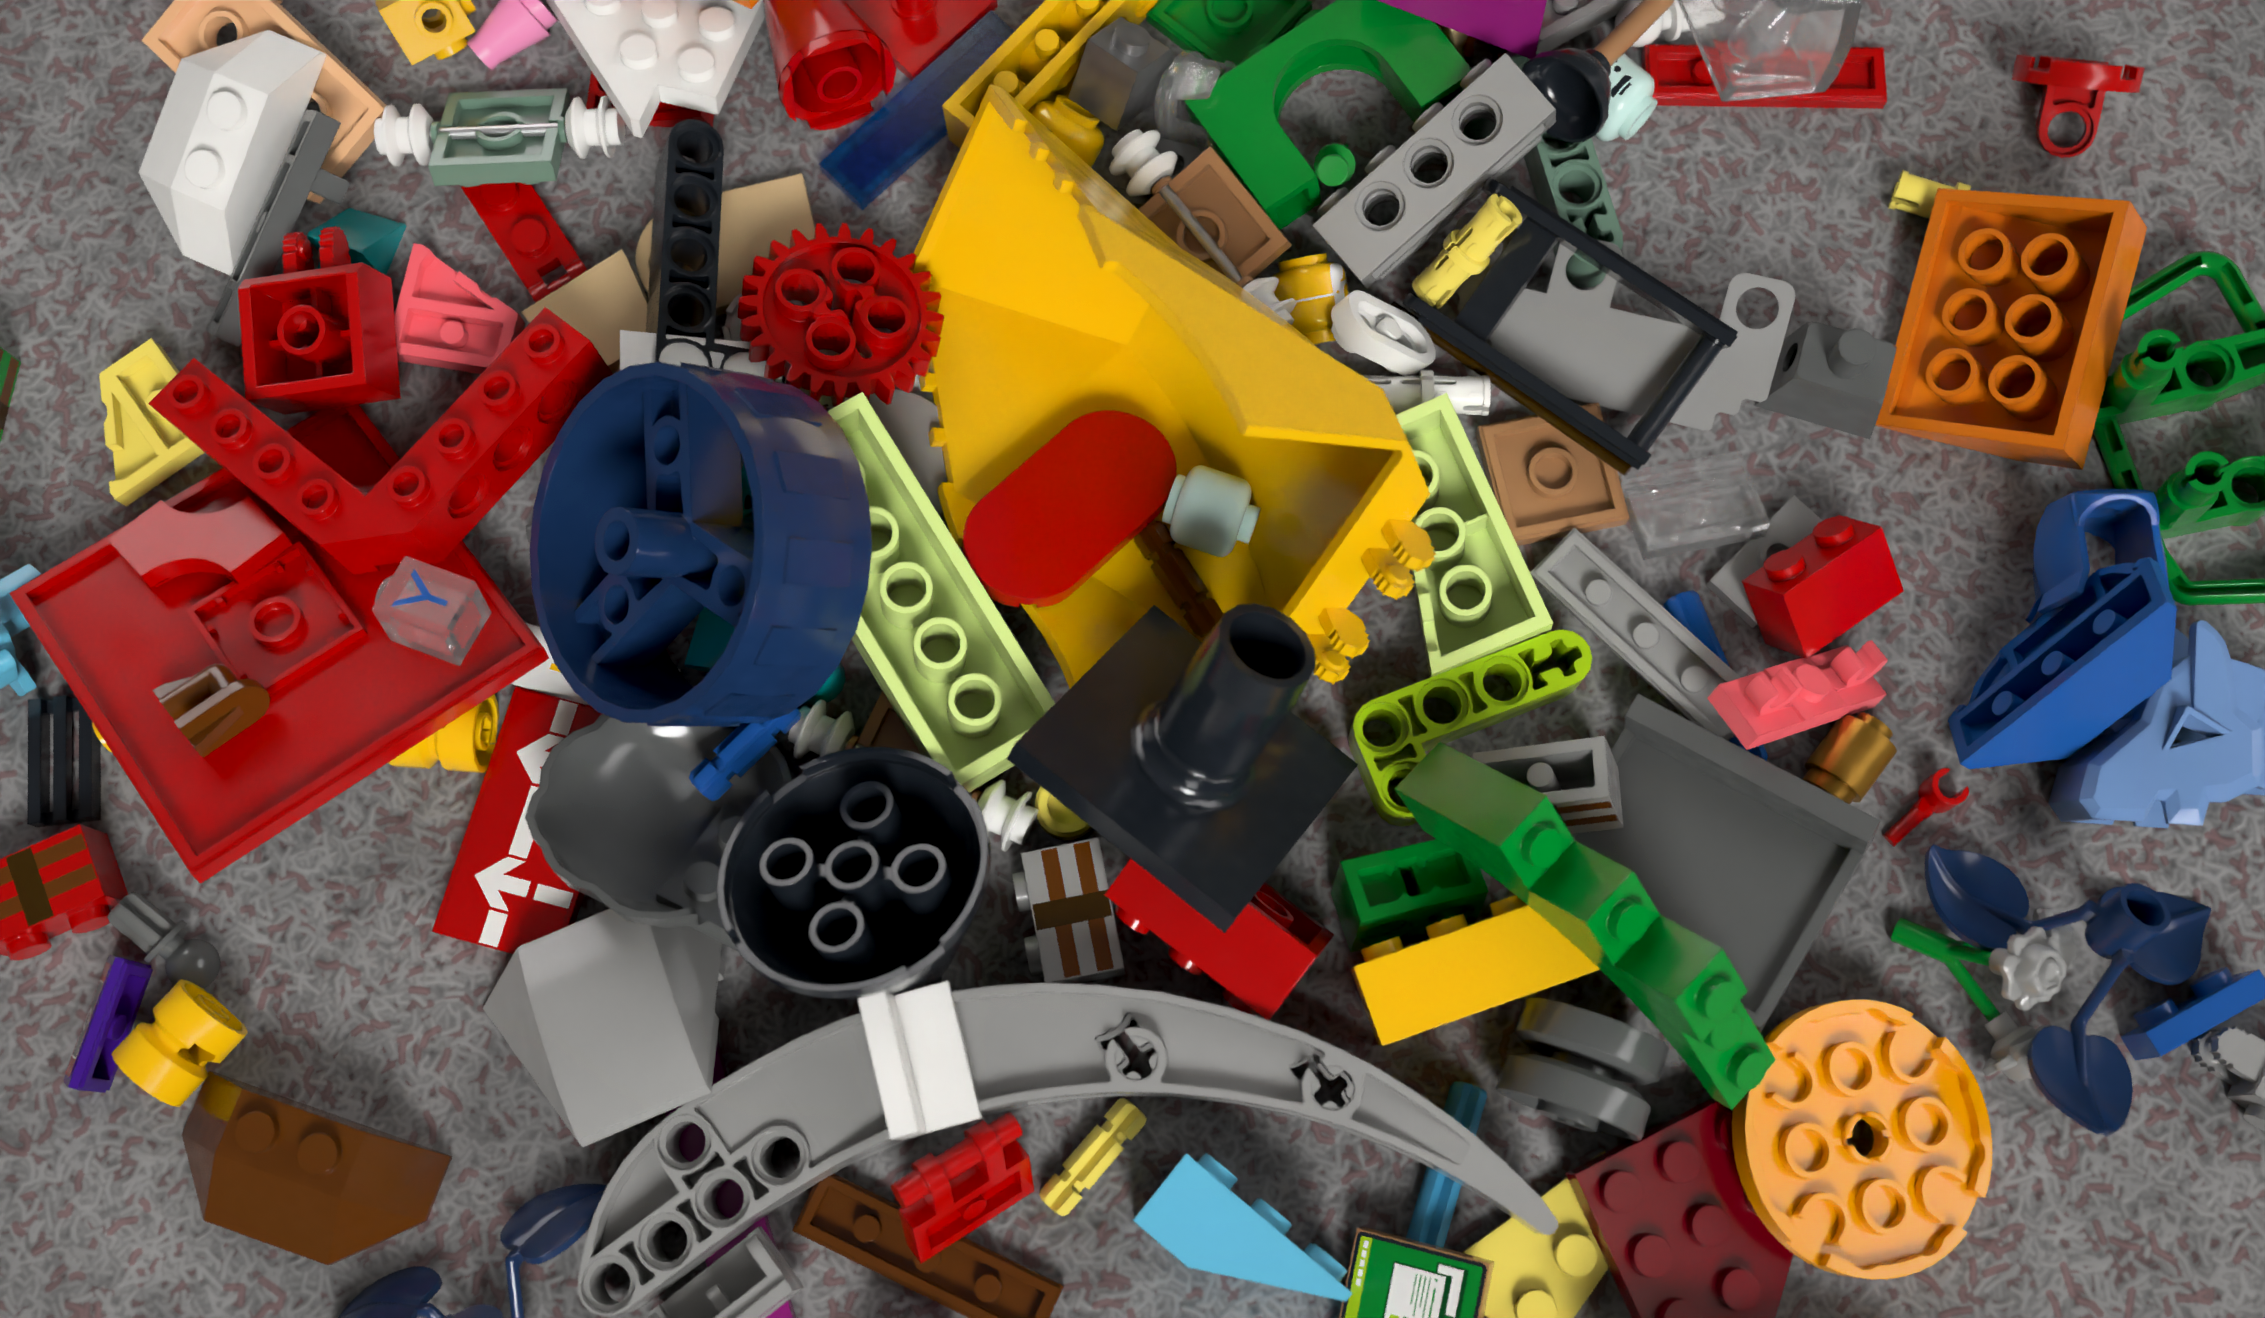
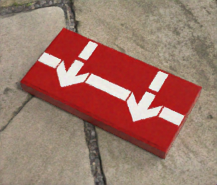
M515 686L432 932L514 954L517 947L575 923L584 894L570 888L551 869L545 860L542 849L532 838L525 815L531 796L539 788L541 769L552 748L572 732L593 724L602 713L597 712L589 705Z

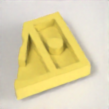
M152 338L99 373L101 400L107 407V417L104 422L106 447L113 451L115 481H109L110 493L116 501L125 507L205 453L148 404L179 373V370L164 349Z

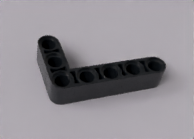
M687 119L678 122L671 129L656 167L646 332L657 333L655 362H659L660 354L667 346L673 343L685 342L696 346L704 353L709 367H713L709 352L723 353L724 358L720 365V369H723L725 362L730 356L741 352H749V349L714 343L724 146L717 130L700 120ZM683 156L693 159L696 163L687 160ZM679 209H685L691 212L694 216L684 214ZM675 262L686 264L693 271L681 269ZM670 316L684 319L691 327L677 324ZM666 334L706 338V344L701 345L687 338L667 339ZM784 376L782 377L783 384H785L786 379ZM827 403L825 405H822L827 411V406L829 405Z

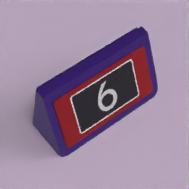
M109 955L65 1073L63 1082L68 1088L106 1093V1090L110 1091L118 1069V1065L114 1062L111 1053L131 1033L153 969H150L151 965Z

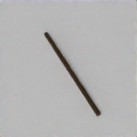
M1395 301L1391 303L1392 306L1408 313L1418 321L1419 318ZM1423 326L1431 337L1432 342L1478 375H1489L1491 384L1622 475L1626 476L1630 472L1632 466Z

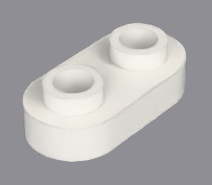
M1360 290L1352 291L1332 308L1331 317L1333 324L1331 328L1333 336L1338 344L1347 352L1357 353L1382 365L1389 372L1398 373L1403 376L1416 375L1435 360L1436 352L1431 337L1425 328L1408 313Z

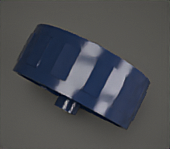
M653 362L628 366L603 379L576 405L558 432L543 467L533 507L530 539L531 583L540 629L555 665L573 691L597 712L624 723H647V726L740 727V723H763L790 714L814 696L839 666L856 632L868 590L872 552L870 509L859 462L842 428L818 401L795 386L773 381L774 379L684 362H681V365ZM741 454L752 493L754 520L743 519ZM706 607L734 626L735 630L722 656L705 678L695 687H692L669 658L666 647Z

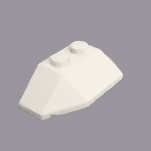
M265 30L181 59L138 173L183 256L231 276L305 114L327 54L271 30Z

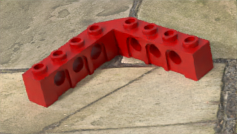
M544 307L366 496L195 358L148 404L186 438L349 572L360 574L379 571L380 565L410 561L414 566L442 562L555 441L558 432L579 401L603 379L613 375V373L588 338Z

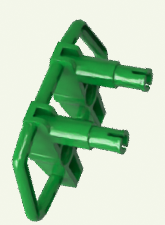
M2197 251L2187 254L2131 287L2123 321L2198 276L2210 277L2215 281L2244 333L2217 340L2197 341L2185 349L2182 346L2173 351L2176 344L2181 341L2179 336L2169 330H2152L2142 337L2133 353L2124 356L2112 375L2107 377L2093 430L2115 489L2144 490L2120 424L2185 411H2203L2216 402L2265 384V312L2239 267L2223 254L2213 251ZM2195 366L2207 371L2212 377L2213 386L2203 387L2196 385L2187 376L2186 367ZM2212 451L2200 452L2192 456L2182 471L2171 474L2154 491L2159 507V526L2167 562L2169 590L2175 602L2188 606L2265 603V578L2191 581L2169 553L2163 540L2232 525L2247 526L2257 521L2260 517L2265 516V455L2242 457L2231 465L2224 467L2229 462L2221 454ZM2241 480L2252 485L2257 491L2258 503L2250 504L2237 498L2232 491V481Z

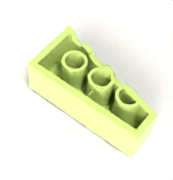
M1445 393L1397 414L1396 417L1410 444L1430 492L1427 500L1411 520L1428 533L1432 541L1430 545L1434 547L1433 551L1436 553L1435 559L1427 569L1424 568L1418 572L1412 570L1430 677L1550 632L1553 621L1448 394Z

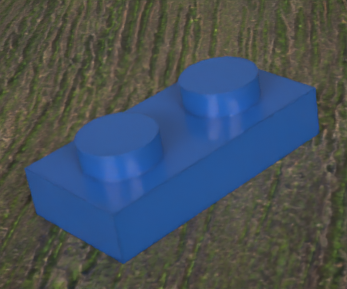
M2223 967L2198 978L2189 985L2195 996L2177 1006L2171 998H2167L2144 1008L2133 1016L2139 1027L2122 1035L2121 1039L2134 1060L2165 1055L2265 999V977L2260 969L2232 975L2227 967Z

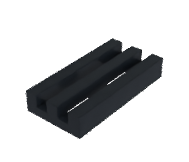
M65 695L53 697L52 701H46L41 698L28 700L27 824L34 827H46L101 820V742L93 730L92 720L77 698ZM72 712H79V809H72ZM53 714V812H50V715Z

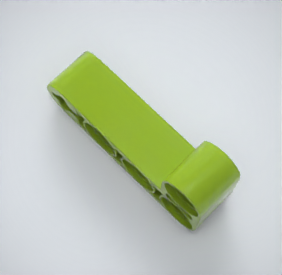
M1564 629L1550 631L1375 698L1361 706L1350 727L1348 742L1352 756L1358 764L1357 768L1379 816L1389 824L1400 827L1413 825L1417 822L1407 807L1399 806L1393 802L1388 793V783L1395 779H1404L1426 756L1425 751L1433 749L1439 742L1446 744L1563 699L1574 692L1591 669L1592 654L1585 639L1574 631ZM1551 655L1556 662L1566 660L1570 665L1565 674H1563L1560 668H1552L1540 673L1535 681H1532L1531 673L1539 671ZM1491 675L1502 676L1511 684L1514 692L1513 698L1506 701L1495 700L1485 691L1483 678ZM1435 697L1446 700L1454 709L1455 720L1446 724L1433 722L1424 713L1423 702ZM1374 720L1386 722L1395 731L1396 742L1387 747L1374 746L1365 738L1362 729L1363 725Z

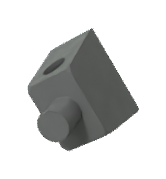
M1807 322L1784 339L1768 398L1763 402L1756 401L1755 406L1870 439L1883 404L1897 347L1890 342L1874 338L1863 329L1844 330L1819 322Z

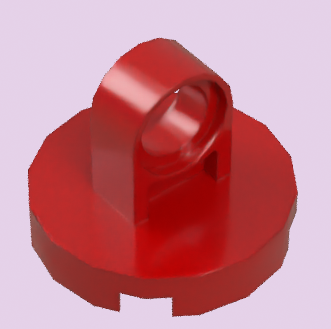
M2017 54L2012 80L2044 84L2036 122V137L2040 146L2048 153L2060 158H2067L2085 152L2093 143L2097 134L2106 91L2139 93L2145 67L2127 64L2124 67L2123 76H2121L2123 66L2108 65L2109 62L2040 56L2038 68H2034L2036 57ZM2062 112H2075L2081 116L2084 122V132L2081 138L2070 146L2060 147L2054 145L2048 136V127L2051 120Z

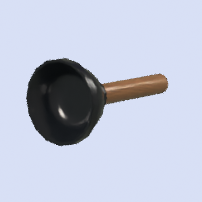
M1642 0L1594 49L1583 51L1576 48H1566L1555 51H1543L1524 65L1522 72L1556 109V123L1545 132L1554 138L1566 142H1585L1603 128L1608 118L1611 99V81L1609 79L1611 66L1672 6L1674 0Z

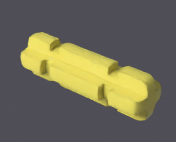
M1121 1098L1116 1101L1104 1115L1107 1121L1102 1127L1097 1124L1062 1164L1065 1170L1059 1176L1054 1173L1040 1190L1039 1196L1041 1200L1060 1216L1068 1215L1083 1198L1079 1193L1085 1187L1089 1190L1124 1150L1121 1144L1126 1138L1131 1141L1145 1125L1146 1117L1144 1113L1128 1099Z

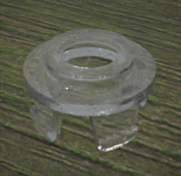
M1184 50L1179 53L1172 64L1166 68L1156 91L1154 118L1160 137L1194 145L1200 148L1202 153L1209 148L1211 143L1204 128L1190 122L1185 100L1208 99L1218 77L1226 74L1237 65L1228 60L1225 63L1206 59L1197 51Z

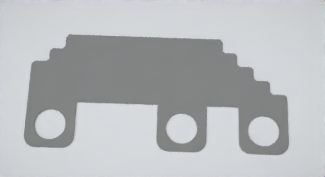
M1468 212L1463 214L1457 220L1455 229L1461 230L1477 213ZM1517 228L1502 241V252L1517 232ZM1597 240L1622 256V252L1617 245ZM1560 244L1547 293L1525 288L1489 338L1492 342L1491 347L1567 398L1591 404L1599 402V405L1643 416L1700 335L1684 324L1610 308L1617 281L1607 274L1602 283L1593 289L1580 290L1570 284L1566 276L1567 262L1574 253ZM1493 264L1487 266L1480 274L1471 275L1456 290L1455 293H1458L1460 296L1457 307L1459 313ZM1740 273L1732 278L1719 320L1738 331L1736 335L1738 337L1730 348L1720 351L1670 420V423L1709 431L1712 429L1715 416L1719 412L1734 416L1739 412L1741 402L1744 399L1763 402L1768 398L1796 297L1795 290L1790 283L1751 273ZM1756 287L1771 291L1776 296L1779 304L1776 319L1770 325L1761 329H1752L1740 322L1736 313V305L1740 296L1745 291Z

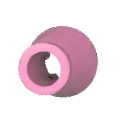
M500 0L478 32L467 41V44L485 65L493 70L501 62L550 36L551 34L548 32V29L558 20L541 0Z

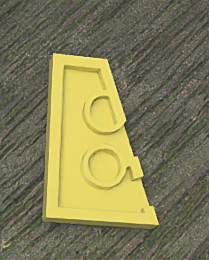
M1605 1152L1599 1153V1154H1598L1597 1156H1595L1594 1158L1598 1157L1599 1155H1601V1154H1603V1153H1605ZM1567 1177L1540 1195L1558 1221V1228L1555 1233L1550 1235L1535 1233L1513 1217H1510L1461 1252L1494 1261L1484 1317L1574 1318L1609 1267Z

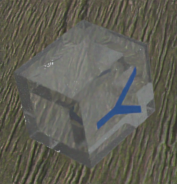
M408 556L403 558L393 576L387 577L381 583L376 594L375 604L371 609L391 641L458 666L463 662L492 613L474 580Z

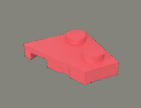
M413 243L394 314L398 361L482 374L523 331L525 322L516 311L498 298L491 297L485 293L477 283L460 271L456 272L439 260L427 247L422 244Z

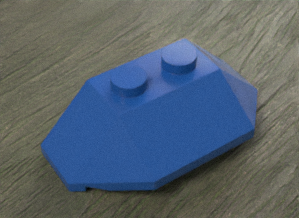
M2150 557L2138 559L2136 563H2121L2098 569L2087 578L2082 595L2043 614L2002 647L1976 681L1968 706L1958 705L1948 719L1961 765L1968 769L2067 759L2171 680L2177 607L2158 562Z

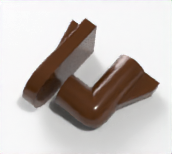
M223 664L207 666L192 677L162 684L153 690L163 707L175 720L174 723L202 757H205L258 721L266 713L270 704L269 694L262 684L248 678L238 680L233 672Z

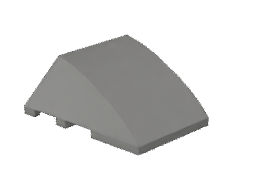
M610 908L517 947L482 1009L582 1147H585L711 1093L719 1018L715 1013L718 981L724 979L725 963L721 958L722 943L690 926L667 929L626 921Z

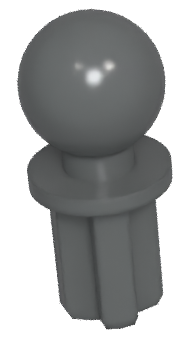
M131 892L126 895L110 911L107 917L108 921L148 954L143 959L149 964L158 954L166 960V974L174 985L180 979H184L204 989L217 977L220 970V956L217 949L211 943L201 939L184 940L178 933L187 923L183 920L178 924L174 923L138 892Z

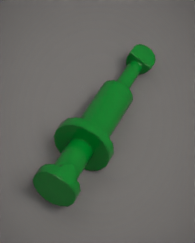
M1347 143L1328 144L1320 149L1315 157V173L1319 180L1327 186L1343 185L1351 179L1355 172V156L1348 148Z

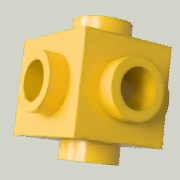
M375 0L378 11L412 65L433 54L437 60L454 55L468 45L465 37L476 32L467 18L468 14L476 11L471 0ZM431 8L438 9L434 17H422L426 10Z

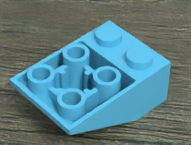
M1206 1152L1198 1163L1186 1153L1133 1220L1189 1268L1345 1302L1352 1295V1292L1340 1283V1280L1347 1272L1342 1265L1315 1243L1314 1245L1309 1243L1304 1251L1284 1236L1292 1224L1263 1199L1257 1198L1249 1206L1235 1195L1230 1189L1238 1179Z

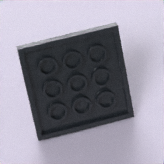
M1256 603L1237 605L1225 612L1202 642L1153 605L1015 743L1007 757L1008 761L1224 933L1358 765L1291 712L1316 666L1315 650L1306 632L1292 618L1275 608Z

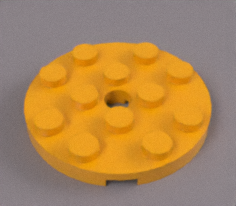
M1852 999L1822 1003L1801 1010L1782 1021L1764 1038L1776 1061L1766 1071L1759 1085L1749 1090L1733 1108L1732 1143L1738 1174L1749 1202L1765 1227L1784 1247L1808 1264L1840 1276L1862 1279L1905 1277L1934 1265L1948 1255L1967 1234L1962 1228L1972 1212L1977 1197H1986L1992 1169L1993 1145L1988 1110L1977 1080L1967 1062L1946 1037H1937L1923 1024L1913 1019L1914 1013L1886 1002ZM1860 1119L1868 1123L1874 1134L1872 1150L1866 1156H1862L1854 1145H1848L1847 1139L1852 1137L1854 1125Z

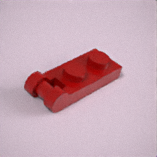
M518 182L461 187L535 303L587 271V268L532 185ZM563 265L567 273L546 285L542 277Z

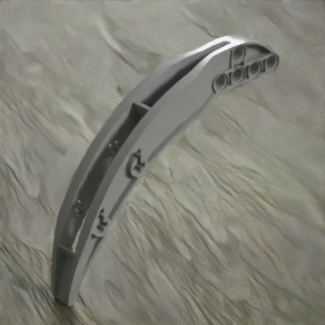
M1027 983L986 986L952 992L982 1117L1034 1105L1112 1097H1174L1229 1103L1278 1112L1351 1133L1418 1161L1478 1194L1535 1233L1550 1235L1555 1233L1558 1228L1556 1217L1542 1198L1506 1162L1453 1117L1377 1067L1299 1030L1229 1007L1173 994L1103 985ZM861 1013L842 1018L798 1037L712 1085L711 1093L682 1105L642 1138L623 1160L607 1185L593 1215L584 1243L578 1275V1294L582 1304L590 1312L599 1316H616L633 1312L645 1306L754 1223L818 1182L848 1165L906 1141L929 1134L926 1133L904 1140L890 1139ZM1132 1019L1137 1021V1027L1127 1028ZM1125 1031L1141 1052L1147 1053L1154 1049L1156 1053L1148 1060L1153 1072L1145 1078H1142L1135 1071L1125 1075L1124 1070L1131 1064L1130 1059L1121 1046L1112 1038L1119 1036ZM1112 1039L1105 1050L1101 1045L1102 1042ZM1312 1055L1319 1058L1320 1063L1316 1067L1327 1080L1331 1081L1339 1076L1345 1082L1347 1087L1340 1093L1344 1106L1339 1108L1333 1101H1328L1321 1106L1314 1097V1094L1320 1088V1083L1310 1068L1305 1071L1301 1079H1297L1290 1069L1306 1063ZM695 1123L705 1134L706 1146L701 1156L697 1160L690 1162L682 1156L679 1149V1139L682 1132L688 1126ZM788 1137L798 1145L800 1162L798 1168L791 1175L784 1177L775 1171L772 1165L771 1154L776 1144ZM730 1179L736 1181L744 1193L742 1209L733 1218L725 1217L719 1211L716 1204V1195L719 1188L725 1181ZM673 1221L679 1223L687 1235L685 1252L677 1260L669 1258L661 1246L663 1230ZM614 1264L621 1265L630 1277V1289L627 1296L621 1302L614 1300L608 1294L605 1287L606 1275Z

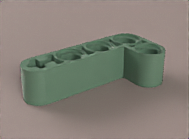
M1521 55L1511 57L1521 71L1530 60ZM1475 119L1467 124L1463 135L1473 140L1484 139L1494 131L1495 124L1487 119ZM1544 132L1541 135L1542 141L1524 156L1538 203L1594 239L1613 243L1621 250L1623 246L1622 230L1592 138L1585 142H1566ZM1544 140H1558L1562 142L1566 146V148H1552L1548 146L1544 142ZM1560 193H1575L1583 199L1584 203H1570ZM1558 242L1553 248L1555 257L1557 255L1558 247L1560 245V243ZM1575 253L1570 257L1566 265L1568 281L1582 288L1595 287L1601 284L1606 273Z

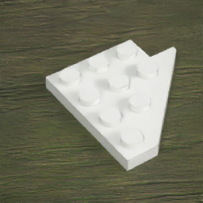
M546 0L633 136L643 138L660 102L718 115L765 18L763 0H759L752 9L732 0Z

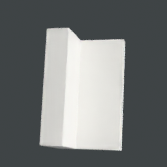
M949 981L896 995L882 992L857 998L890 1139L904 1140L983 1118Z

